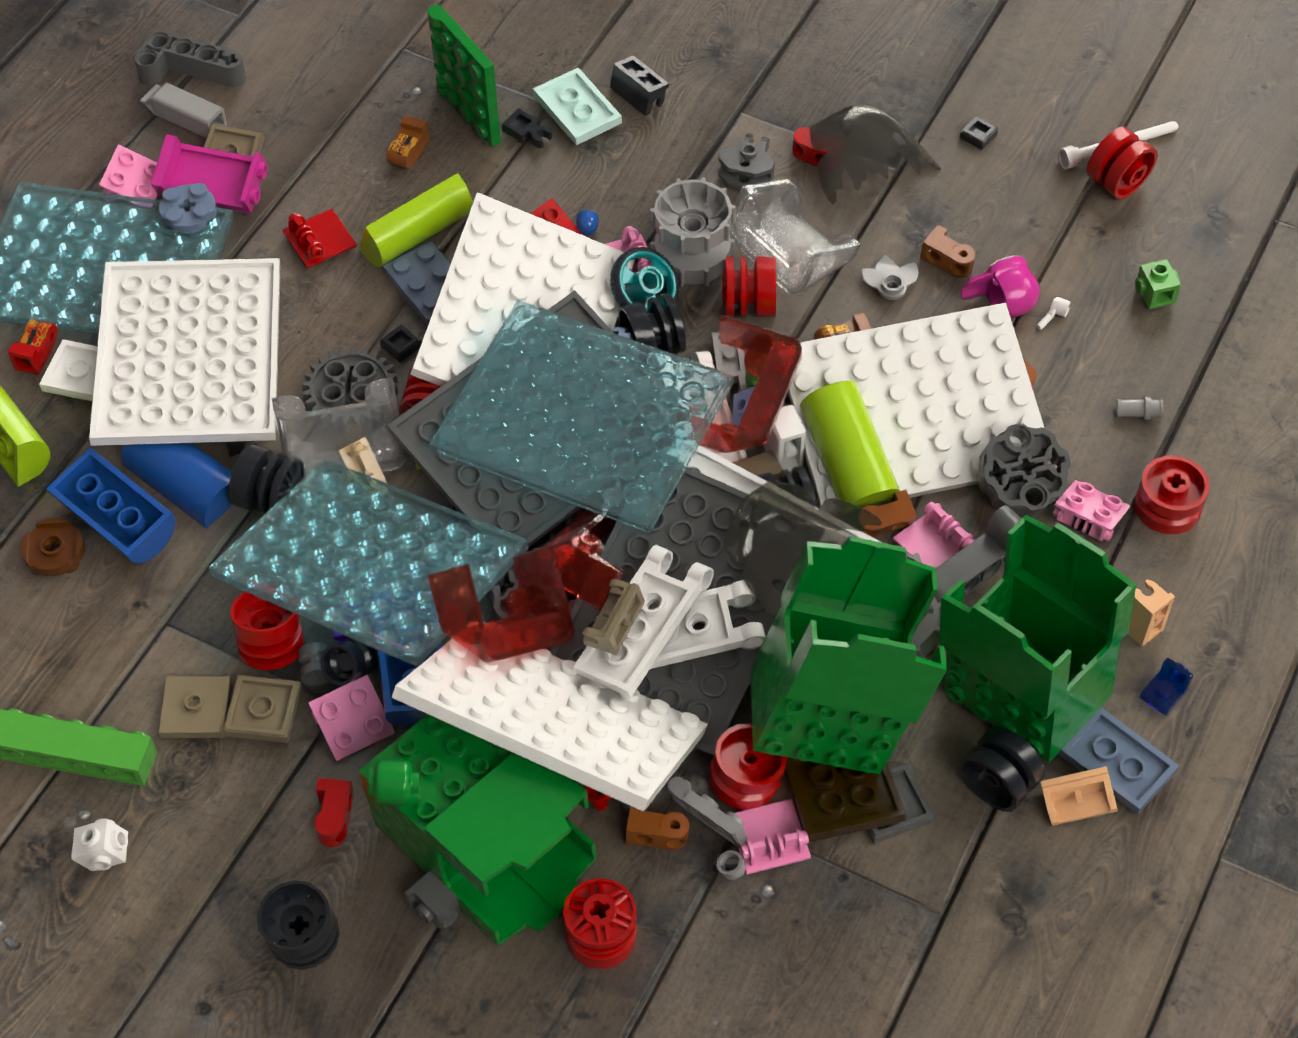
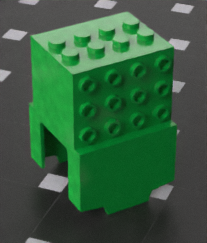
M1025 515L1007 532L1002 578L972 608L963 604L965 581L962 579L941 597L939 645L944 646L945 650H947L945 692L951 700L956 703H962L972 710L974 715L980 720L988 721L993 726H1001L1012 730L1021 736L1035 749L1040 758L1049 764L1092 716L1112 697L1120 643L1129 633L1137 584L1108 563L1106 552L1060 523L1051 528Z
M852 536L841 545L806 542L781 594V607L751 667L753 751L859 770L866 773L881 774L909 723L918 722L947 671L944 646L939 645L930 661L916 656V645L912 643L913 635L938 591L935 567L907 559L905 547Z
M429 714L358 771L375 826L426 874L431 871L458 897L460 911L497 946L526 927L539 933L563 912L566 898L573 888L578 886L577 881L597 859L595 843L566 818L578 804L584 809L589 807L587 790L578 782ZM379 760H409L412 764L413 772H420L419 794L412 793L410 803L404 806L379 805L376 803L374 796H369V769L375 768Z

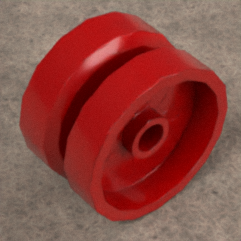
M1123 126L1109 133L1093 151L1086 168L1087 176L1097 184L1104 185L1107 192L1121 200L1133 194L1146 181L1156 164L1158 153L1155 148L1145 141H1139L1138 135Z
M1171 455L1156 458L1145 467L1134 500L1135 512L1141 522L1151 530L1162 534L1177 535L1187 532L1199 521L1210 490L1209 478L1203 468L1190 459Z
M752 724L735 725L725 730L717 740L708 773L710 787L718 799L730 807L748 810L770 803L778 792L788 757L753 751Z

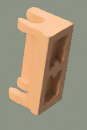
M1146 580L1144 584L1147 589L1152 591L1153 594L1151 596L1144 595L1141 590L1136 588L1128 633L1141 647L1164 630L1175 599L1171 592L1168 594L1151 580Z
M1107 766L1040 781L1052 826L1118 811Z

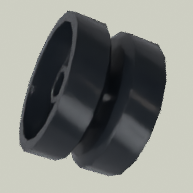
M992 726L977 741V746H973L959 760L958 765L962 779L970 790L982 801L1002 812H1012L1027 797V792L1032 791L1045 777L1044 764L1035 749L1021 736L1001 726Z

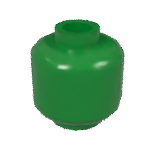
M381 759L376 763L375 768L369 769L368 794L369 796H374L377 804L404 806L410 803L412 793L419 794L420 772H413V767L409 760Z

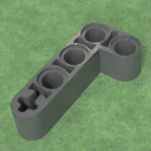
M158 31L148 36L134 58L140 81L145 85L159 83L168 70L229 87L240 86L246 81L244 64L240 53L167 32Z
M1004 505L995 511L988 521L985 534L936 568L938 591L935 599L937 603H941V597L960 579L965 581V597L1004 568L1007 532L1022 519L1009 506Z

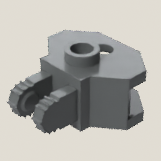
M746 133L744 140L739 141L737 145L721 149L718 156V161L721 163L718 176L728 187L752 193L771 188L774 181L775 161L767 154L770 141L768 137L763 136L760 144L757 145L753 144V134Z

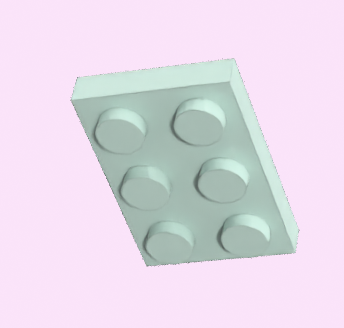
M579 68L533 88L534 98L575 145L622 124L620 113Z

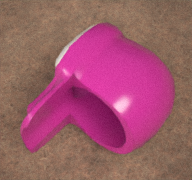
M1014 255L996 260L990 264L986 272L970 278L961 290L962 300L985 295L988 297L991 305L1006 303L1010 318L1018 317L1031 311L1038 302L1040 294L1038 281L1030 271L1028 263L1022 256Z

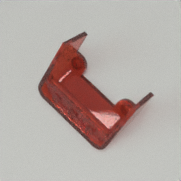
M720 315V343L747 351L744 358V367L750 375L758 377V381L739 426L730 423L718 425L681 412L677 415L679 435L722 453H732L761 446L768 441L801 362L802 346L793 337Z
M630 495L616 498L578 515L535 553L532 562L534 572L602 610L612 588L609 586L612 579L622 580L625 571L600 557L603 551V544L600 540L607 534H611Z
M553 546L513 557L520 588L512 590L507 596L506 602L509 617L483 623L469 564L428 575L440 627L443 632L487 663L569 642L573 637L574 627Z

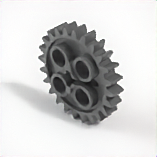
M352 346L348 353L345 352L343 347H340L338 355H335L330 350L328 351V359L319 356L320 365L310 364L311 372L304 374L306 381L302 382V395L307 411H312L314 419L321 417L322 425L324 426L332 421L333 429H337L340 424H344L345 431H348L350 425L355 424L359 430L361 429V422L364 421L369 426H372L371 418L375 417L382 420L381 411L390 413V404L396 403L395 394H399L397 374L394 373L393 365H388L386 357L379 359L377 351L368 355L366 347L360 353L356 352L355 346ZM353 369V382L351 383V406L347 408V394H349L350 392L349 373L350 370Z

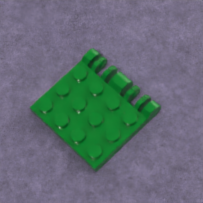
M433 5L428 8L427 12L429 28L432 30L430 37L434 68L437 70V73H435L437 92L442 98H447L453 107L456 106L461 111L464 120L475 127L478 136L482 140L485 139L491 147H494L501 143L494 64L442 6Z

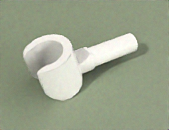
M1056 297L1051 304L1050 310L1038 322L1036 328L1042 330L1056 314L1065 318L1070 309V301Z

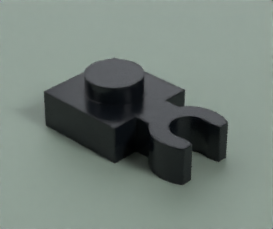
M520 108L502 123V132L522 143L530 139L537 148L542 149L544 147L541 137L549 140L552 139V130L549 127L540 126V119Z

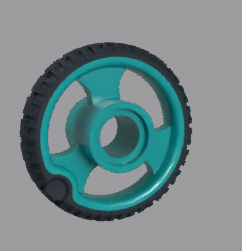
M647 247L632 248L620 255L612 267L610 274L612 294L615 296L614 299L617 301V304H620L619 306L633 303L627 296L628 294L635 301H643V306L647 311L648 298L655 297V294L663 289L665 278L667 293L672 296L676 303L679 294L677 273L674 272L675 269L673 265H670V261L666 257L664 258V255L660 252H656V250L651 248L648 249ZM635 258L651 261V266L644 267L636 273L630 271L626 264Z

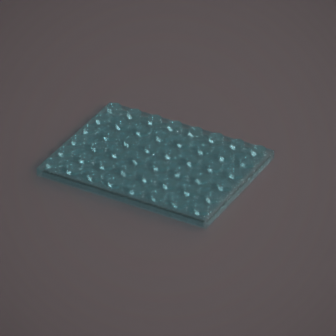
M19 182L0 224V321L27 324L29 320L34 319L55 324L57 329L99 334L105 262L219 260L234 220L233 210L217 208L216 217L214 220L211 218L206 223V228L196 233L181 234L175 232L174 228L170 226L167 228L163 224L159 213V203L161 200ZM191 206L185 207V211H191Z
M517 300L429 444L433 451L650 533L734 384V378L731 374Z
M324 459L289 494L284 496L209 566L211 577L418 667L528 550V540Z

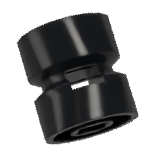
M355 635L328 646L323 651L320 659L324 676L336 685H345L372 673L378 666L376 644L365 635Z

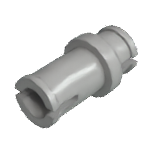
M1144 396V399L1117 398L1116 416L1117 418L1143 417L1144 420H1150L1151 417L1162 418L1163 399H1151V396Z

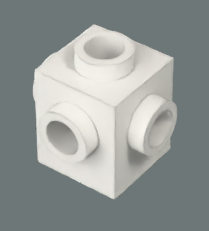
M98 819L94 823L74 828L71 859L91 871L108 870L111 866L124 863L126 861L128 831L110 819Z

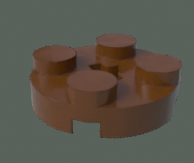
M62 518L45 519L35 524L37 528L32 530L30 534L27 531L23 536L20 550L24 562L32 574L57 576L64 573H72L79 568V561L85 552V541L78 527L73 526L70 521ZM52 543H57L59 547L54 551L45 550L50 548Z

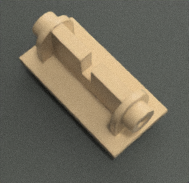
M366 437L338 450L363 504L374 499L377 502L387 497L386 493L391 490Z

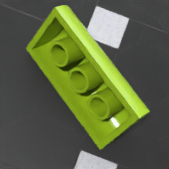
M458 173L366 226L359 247L364 257L373 266L380 268L469 215L473 200L461 176Z
M846 380L826 385L810 393L801 401V411L842 514L892 499L894 493L900 491L856 382Z
M0 385V464L17 487L44 471L49 463L51 453L47 444Z

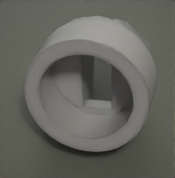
M726 851L717 860V869L727 880H738L744 875L746 869L745 861L737 851Z

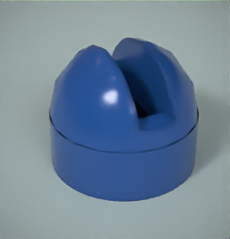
M590 210L580 211L576 217L578 230L585 235L596 231L599 222L598 214Z

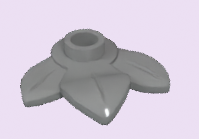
M885 255L879 260L875 269L863 268L862 278L868 286L877 289L883 298L898 300L905 295L907 287L916 283L918 267L916 263H909L899 267Z

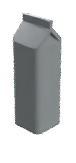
M167 82L161 86L156 84L140 99V102L145 104L154 115L205 138L208 136L211 124L227 126L224 108Z

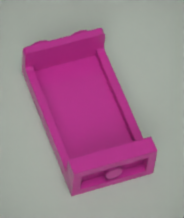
M166 134L152 177L151 186L159 196H162L163 191L169 187L175 188L186 184L203 183L206 185L207 190L213 194L216 207L252 213L254 205H257L260 200L259 188L262 179H265L267 176L268 164L259 152H254L252 157L181 143L177 136Z

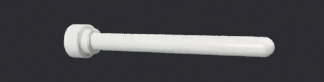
M1171 121L1134 133L1138 135L1139 141H1145L1177 131L1178 123ZM1099 143L1083 148L1073 147L1072 145L1060 148L1058 151L1060 165L1065 170L1077 167L1082 159L1091 157Z

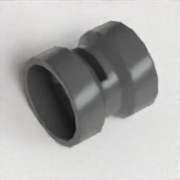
M313 642L303 645L299 649V662L303 665L300 675L301 681L305 685L321 686L330 682L322 672L320 661L322 653L328 645Z

